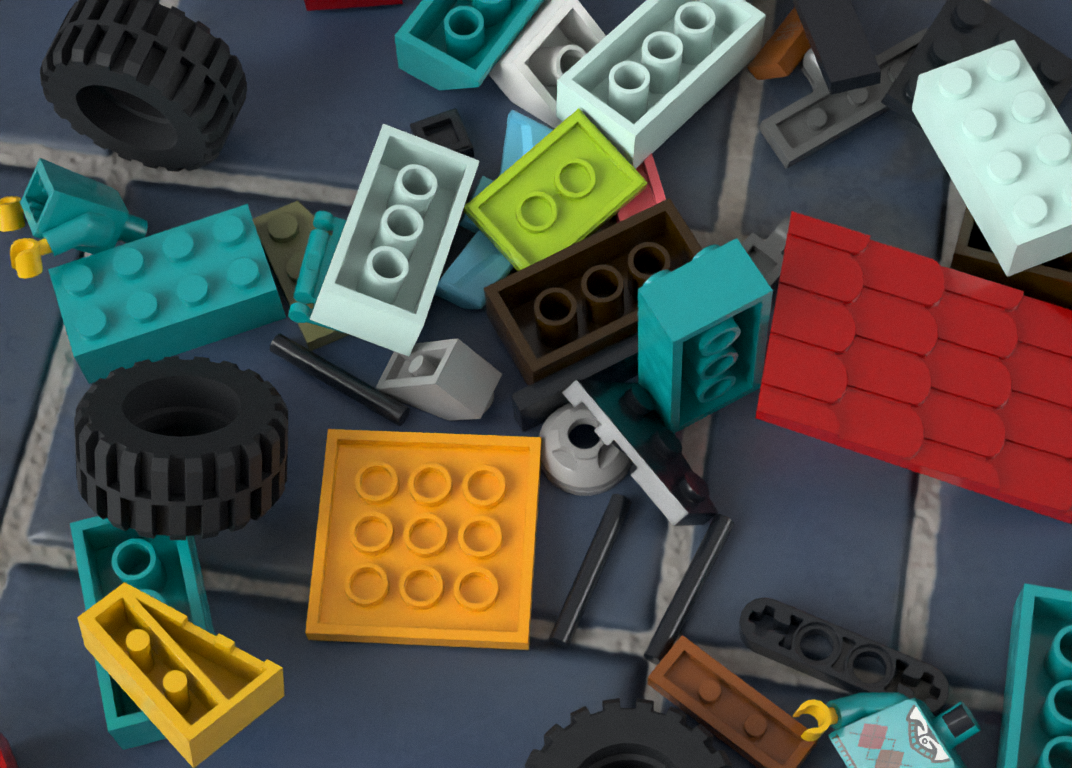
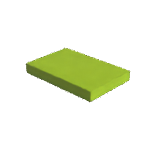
M578 108L467 203L463 208V212L513 267L520 271L590 237L647 187L648 182Z

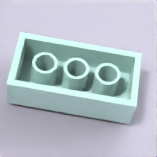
M646 0L557 80L556 117L564 121L579 108L636 169L757 56L761 50L766 14L745 0Z
M1015 40L920 74L918 76L912 111L1006 276L1014 275L1072 252V134Z
M383 124L310 320L409 357L424 326L479 160Z

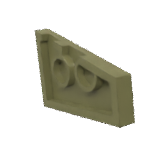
M299 201L253 218L262 248L289 307L291 304L298 302L294 299L293 294L309 234L312 230L316 229L313 226L314 216ZM313 303L306 304L311 309H313ZM307 322L297 323L310 351L350 335Z

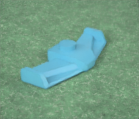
M511 110L507 118L499 176L553 131V129L515 110ZM482 176L478 180L469 202L490 185L493 180ZM464 213L459 226L476 234L439 279L434 295L464 309H481L486 303L484 287L505 278L513 269V265Z

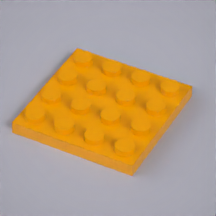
M328 429L305 630L308 640L529 650L541 472V437Z

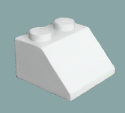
M544 0L489 75L511 102L553 128H556L563 122L556 117L557 80L605 38L606 35L578 0Z

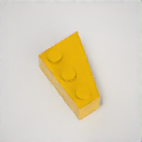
M125 582L77 617L86 649L193 768L285 696L283 667L268 659L265 662L235 647V641L220 633L217 636L189 622L187 615Z

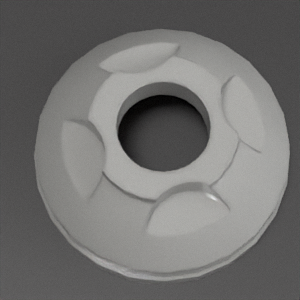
M583 402L575 408L569 403L553 412L541 428L539 437L542 439L541 469L545 477L564 492L579 496H592L604 493L614 488L625 478L631 468L632 461L613 444L606 446L601 439L594 447L589 449H580L574 446L569 440V434L572 429L581 424H589L596 428L601 424Z

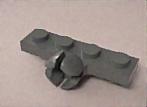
M924 28L879 55H875L881 70L880 84L830 95L812 48H810L804 54L800 70L811 84L813 92L762 120L759 126V130L786 169L890 110L889 107L881 103V100L928 28Z

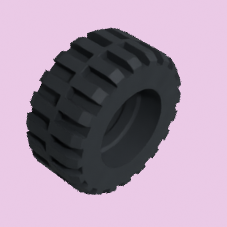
M78 0L69 9L40 67V81L46 100L53 103L54 111L61 119H67L71 123L72 129L80 135L85 134L94 140V144L104 150L108 148L118 153V156L128 161L133 159L142 162L143 166L157 169L160 166L165 167L167 171L179 172L184 168L188 171L196 170L211 163L219 156L246 100V93L248 91L242 64L237 56L230 54V47L221 38H215L210 33V28L199 20L194 22L185 16V12L174 6L171 9L159 4V0Z
M179 356L164 357L163 361L151 362L149 359L135 362L131 368L125 369L120 367L111 371L106 380L98 379L83 395L75 409L76 479L80 495L101 519L108 518L114 527L125 532L131 528L136 530L139 536L154 539L156 535L169 536L170 540H186V536L201 535L202 539L216 537L219 531L229 529L231 532L244 528L249 519L255 521L260 519L274 506L285 490L288 465V409L286 403L269 381L264 382L258 373L250 369L240 370L235 363L224 360L221 363L210 362L209 358L194 356L193 360L179 359Z
M620 698L603 700V711L590 714L586 706L570 713L571 724L565 728L558 724L552 726L543 735L545 743L541 750L533 749L525 763V768H732V763L724 750L716 751L712 746L713 735L702 724L697 725L693 729L686 724V713L670 706L666 714L654 711L653 700L637 698L636 708H620Z

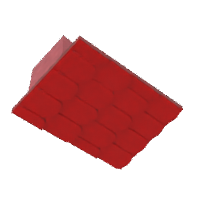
M791 211L755 418L1072 524V310L1023 295L1024 291L941 266L934 259L870 240L871 235Z

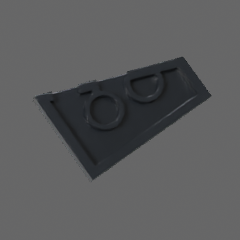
M576 379L562 392L574 408L583 402L600 422L601 425L594 432L606 446L613 444L634 463L630 468L631 476L673 526L704 525L718 513L709 498L707 484L698 474L693 472L682 454L681 442L672 431L666 428L655 410L656 403L654 398L639 383Z

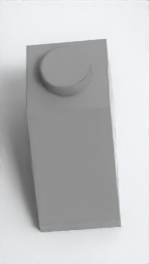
M458 338L415 343L409 357L395 351L393 352L376 389L399 402L448 421L481 419L483 413L489 409L494 400V390L502 373Z

